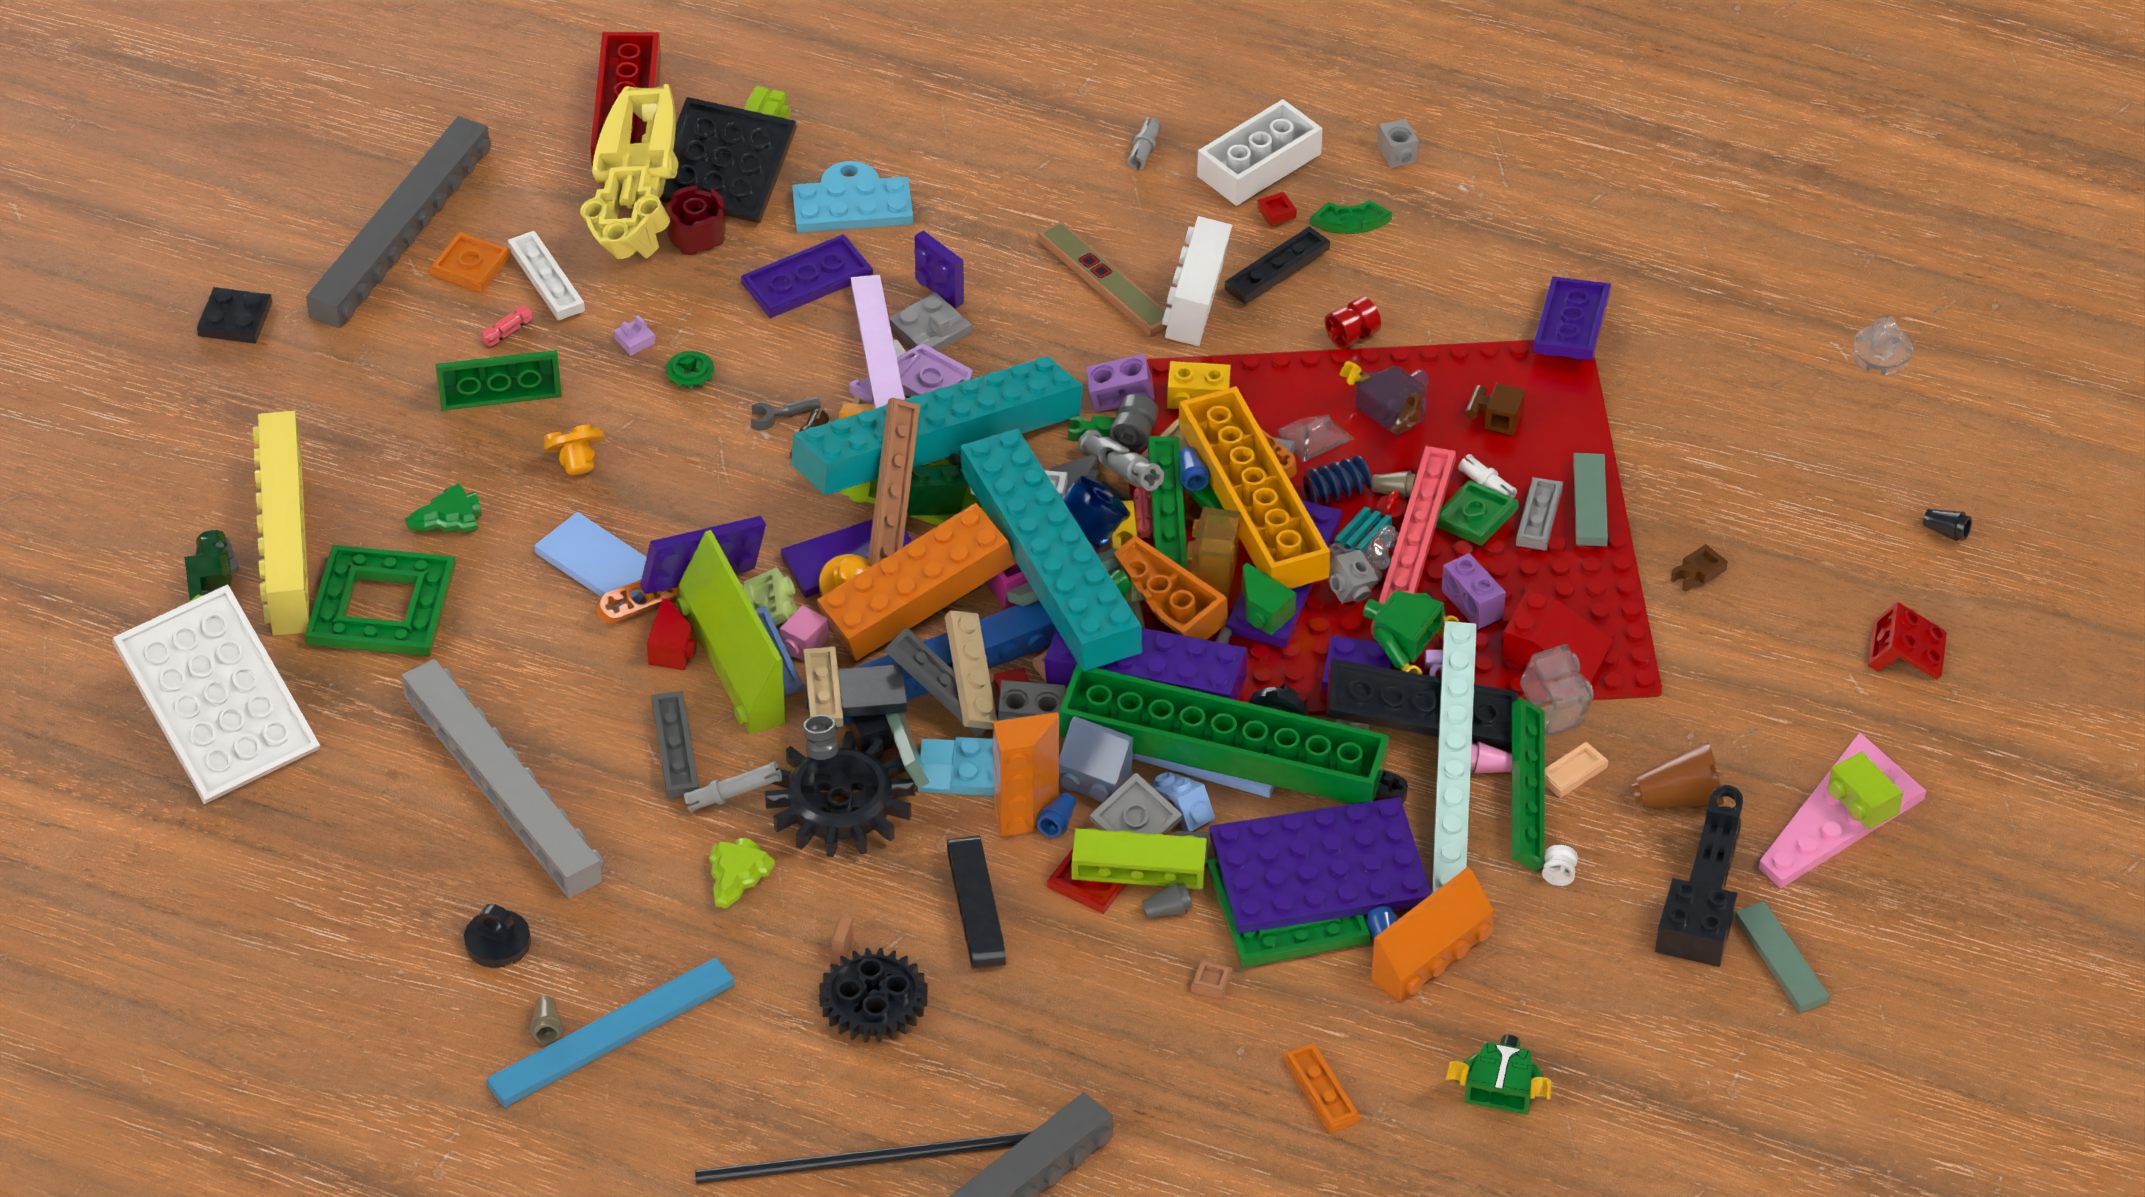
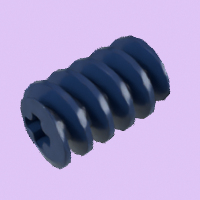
M1360 455L1353 456L1351 460L1348 458L1342 459L1340 463L1331 462L1328 467L1320 465L1317 470L1309 468L1303 477V487L1307 499L1317 504L1318 497H1320L1323 504H1328V494H1331L1335 501H1339L1340 491L1343 492L1346 498H1350L1352 495L1351 488H1354L1357 495H1361L1364 484L1369 490L1372 487L1369 468Z

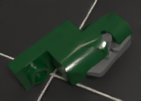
M210 530L201 533L196 539V554L184 557L190 601L198 594L204 596L227 584L230 587L232 575L239 571V565L231 543L223 531Z

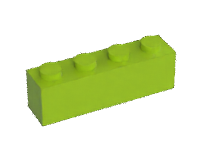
M1075 828L1072 853V880L1165 887L1173 883L1177 885L1185 883L1186 888L1203 889L1207 838H1198L1192 835L1172 836L1161 833H1132L1126 830L1105 831L1096 828Z

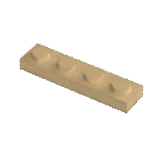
M950 610L945 616L963 725L964 727L992 730L993 721H997L979 615L977 613Z

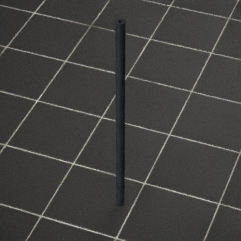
M1033 1131L695 1170L696 1184L1011 1148Z

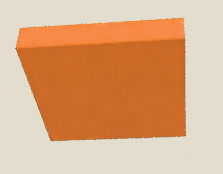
M459 231L430 267V275L482 293L509 260L511 250Z

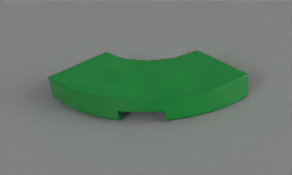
M1371 200L1361 205L1350 207L1338 206L1328 202L1310 217V225L1331 233L1359 234L1386 225L1392 220V212Z

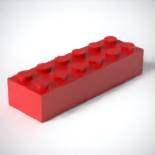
M602 32L590 145L591 162L594 160L597 143L606 118L624 87L655 88L659 86L661 64L659 32ZM634 112L630 144L641 143L642 135L646 134L647 122H643L642 118H639Z

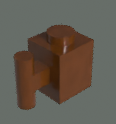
M1496 383L1493 393L1489 397L1485 396L1487 390L1484 386H1476L1465 411L1466 417L1475 419L1478 412L1486 413L1484 429L1514 436L1524 412L1526 390Z

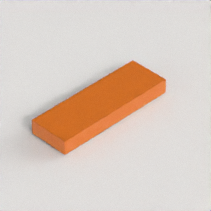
M1314 1042L1284 1053L1283 1061L1329 1134L1360 1123L1359 1112Z

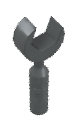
M813 397L785 404L783 408L774 410L767 403H756L752 405V414H763L764 417L762 419H751V428L767 430L774 425L775 416L782 414L791 416L821 408L819 398Z

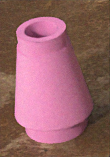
M1477 742L1476 745L1472 744V773H1511L1512 754Z

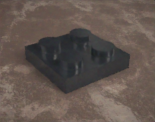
M214 287L197 326L198 336L256 344L272 305L271 294Z

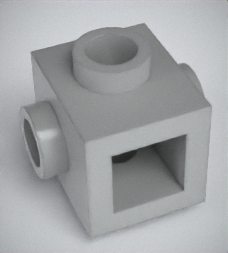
M1361 550L1335 556L1330 563L1329 578H1327L1331 589L1335 592L1341 604L1350 601L1361 602L1371 595L1372 588L1379 580Z

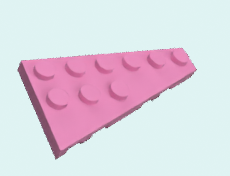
M1861 733L1856 736L1835 763L1837 765L1862 751L1903 792L1900 813L1898 815L1925 799L1926 790ZM1830 770L1760 859L1759 869L1781 889L1898 815L1868 830L1851 815L1850 811L1840 800L1835 799L1828 789Z

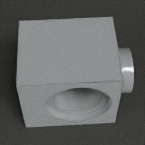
M1406 118L1380 124L1378 148L1389 167L1394 168L1417 162L1419 140Z

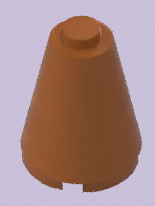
M1701 743L1637 775V783L1631 784L1635 802L1642 801L1643 807H1708L1712 792L1721 786L1710 744ZM1723 797L1717 801L1718 805H1723Z

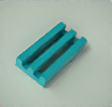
M1364 507L1334 539V548L1346 553L1361 550L1364 555L1392 525V516L1386 514L1384 518H1381V512L1375 511L1371 514L1370 508ZM1375 524L1376 526H1375V527L1373 528V530L1367 535V532H1368V531L1370 530V528ZM1358 541H1361L1359 545L1355 548L1354 546L1356 545V543Z

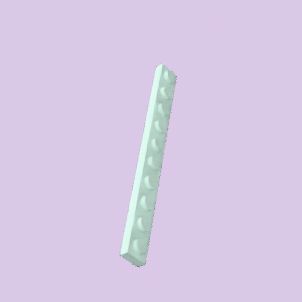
M1445 621L1443 628L1431 894L1467 867L1476 624Z

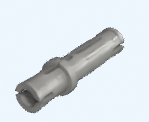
M773 761L770 764L722 781L718 779L712 780L710 785L685 792L686 804L690 803L688 806L690 812L714 803L721 805L726 803V799L782 781V774L780 769L776 771V768L779 766L776 761Z

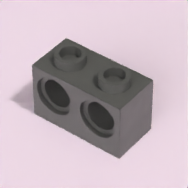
M1001 680L998 721L1058 712L1059 715V710L1065 697V685Z

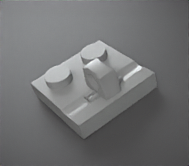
M936 292L889 317L891 329L912 348L923 343L939 352L972 333V324Z
M1137 773L1132 775L1090 815V820L1100 830H1126L1132 833H1161L1164 835L1183 819L1182 814Z

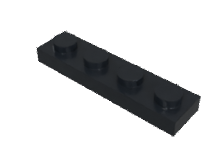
M1309 226L1225 281V290L1246 305L1330 249V240Z

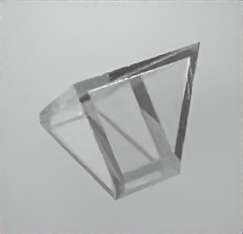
M1329 415L1302 418L1278 429L1283 439L1295 442V453L1304 462L1354 439L1335 424Z

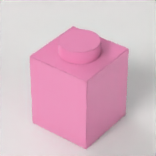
M802 605L780 627V637L789 656L804 661L803 649L821 648L829 640L828 618Z

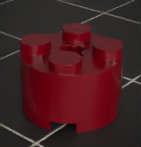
M698 186L685 187L674 192L671 195V201L665 207L670 217V223L667 227L669 240L676 247L681 248L683 254L694 255L699 251L709 250L715 246L722 245L726 232L725 206L722 196L712 189L711 193L699 191Z

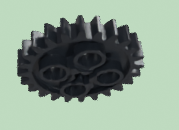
M866 948L865 955L860 956L854 950L852 951L851 960L841 956L840 966L831 963L830 973H824L823 983L819 984V1005L822 1007V1016L829 1017V1026L838 1025V1033L840 1035L849 1030L851 1040H854L858 1034H861L866 1043L870 1036H875L879 1043L882 1041V1035L887 1034L894 1040L896 1030L907 1034V1024L916 1027L917 1017L924 1016V1007L928 1005V985L925 983L924 973H918L917 963L908 965V956L897 960L895 950L888 956L884 955L883 948H879L877 954H872L870 949Z

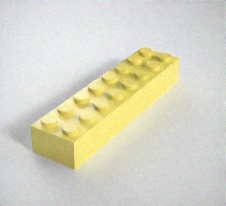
M295 410L258 414L259 426L253 427L254 444L260 447L254 449L255 466L260 467V470L255 471L256 488L261 489V492L256 493L257 511H262V514L257 515L258 533L263 534V537L258 538L259 556H264V559L259 560L260 579H265V582L260 583L261 602L268 603L263 605L265 624L271 623L273 636L306 633L310 620L302 454Z

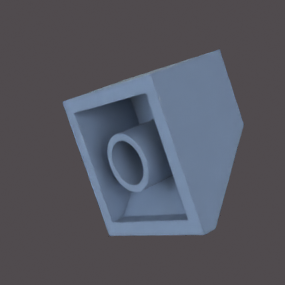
M1074 716L1059 756V786L1069 791H1075L1092 797L1099 802H1105L1132 776L1133 737Z

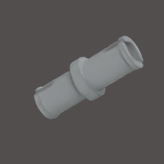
M1150 117L1144 119L1140 133L1133 139L1134 147L1127 159V164L1134 170L1137 169L1139 162V170L1144 169L1149 153L1155 149V139L1161 129V122L1152 117L1150 125H1148Z

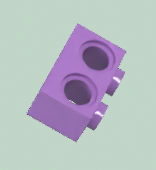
M1145 353L1086 367L1089 393L1096 413L1119 408L1123 398L1130 394H1139L1151 400L1155 399L1152 374Z
M1470 553L1443 565L1441 591L1471 623L1476 624L1477 630L1503 618L1506 592Z

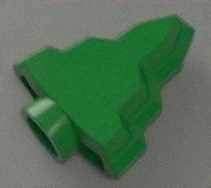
M460 483L444 489L442 494L432 498L429 505L422 506L407 516L405 523L408 530L416 532L441 529L445 532L461 531L462 533H469L478 530L476 518L482 516L476 493L466 494Z

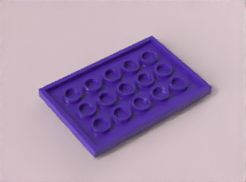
M1400 797L1209 826L1210 840L1238 934L1365 915L1377 907L1385 906L1390 907L1392 910L1415 907L1431 895Z

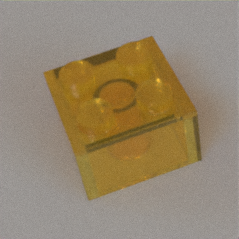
M1203 507L1200 519L1194 520L1192 537L1196 539L1189 541L1187 560H1192V563L1188 564L1187 571L1226 596L1228 600L1239 552L1240 512Z

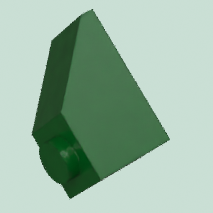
M1246 563L1243 566L1242 592L1246 619L1254 627L1273 635L1295 615L1296 592Z

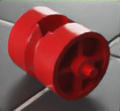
M1362 296L1350 302L1347 308L1341 307L1325 316V328L1332 342L1339 348L1346 349L1357 343L1359 337L1366 338L1381 329V317L1373 302L1367 297Z

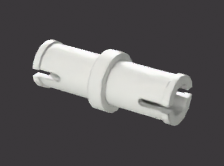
M1468 454L1466 459L1463 458L1460 462L1459 471L1466 474L1476 483L1512 498L1516 496L1517 489L1515 487H1512L1500 478L1494 468L1488 469L1475 459L1473 455Z

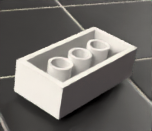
M1282 99L1198 150L1197 177L1237 206L1319 156L1322 149L1323 128Z
M1198 216L1195 227L1189 226L1185 239V244H1189V247L1183 246L1179 259V264H1182L1183 267L1177 266L1173 279V284H1176L1177 288L1171 286L1167 299V304L1172 305V307H1166L1162 325L1167 326L1165 338L1200 346L1223 267L1232 229L1231 224Z

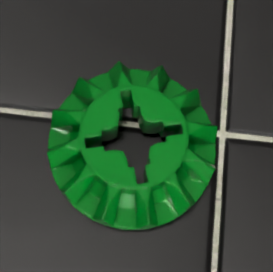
M697 351L678 353L670 358L666 365V374L668 375L669 382L676 383L678 388L685 385L690 390L694 385L703 387L705 381L712 380V374L714 373V364L711 358Z

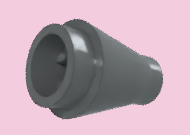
M1173 883L1150 898L1141 901L1147 919L1186 914V910L1193 908L1185 883L1179 885Z

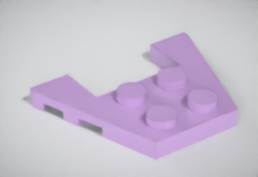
M923 343L897 357L903 392L909 397L925 394L938 388L948 387L961 383L964 380L972 379V369ZM869 377L861 381L856 379L849 384L850 394L869 404L873 403Z

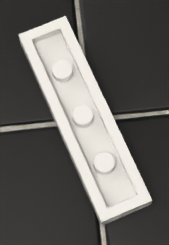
M535 231L508 240V248L511 250L512 255L558 321L585 311L584 301Z

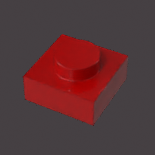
M1284 191L1257 200V209L1270 226L1296 218L1297 209Z

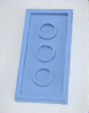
M579 512L573 514L534 545L535 554L600 597L607 592L641 580L646 562V556ZM637 590L631 592V598L635 603L645 596ZM623 600L614 606L618 608L620 605H623Z

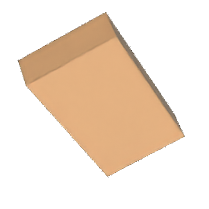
M1585 742L1545 768V786L1559 798H1562L1608 767V760L1588 742Z

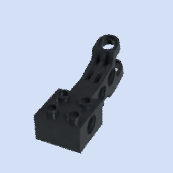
M1731 785L1719 786L1710 796L1705 824L1690 879L1685 881L1672 878L1658 926L1655 952L1716 967L1721 965L1734 919L1738 894L1737 892L1725 890L1741 830L1740 816L1743 808V796L1736 787ZM1721 797H1730L1735 801L1736 805L1733 808L1729 806L1719 807L1717 801Z

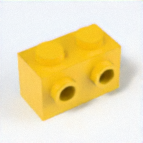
M1170 361L1167 408L1179 409V402L1230 388L1231 365Z

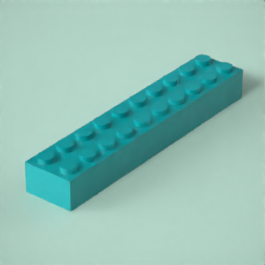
M1049 356L905 399V401L920 404L913 467L949 457L952 453L955 455L959 454L961 450L960 445L1017 428L1023 434L1070 419V417L1080 416L1083 385ZM887 404L794 433L791 465L824 495L878 479Z
M1019 429L960 445L963 476L990 520L1008 540L1014 560L1081 670H1090L1141 654L1142 631L1140 622Z

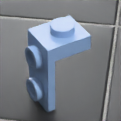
M1173 772L1159 774L1155 777V781L1150 783L1165 799L1173 801L1175 808L1182 814L1183 819L1180 821L1182 830L1193 831L1215 819L1203 783Z

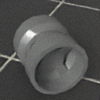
M816 715L808 718L803 725L804 735L808 738L806 741L808 756L816 760H825L835 756L839 751L837 738L834 736L836 734L834 718L827 715Z

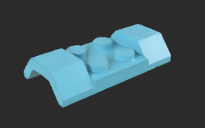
M956 737L955 740L922 739L920 757L930 783L921 788L918 786V792L994 796L993 739Z

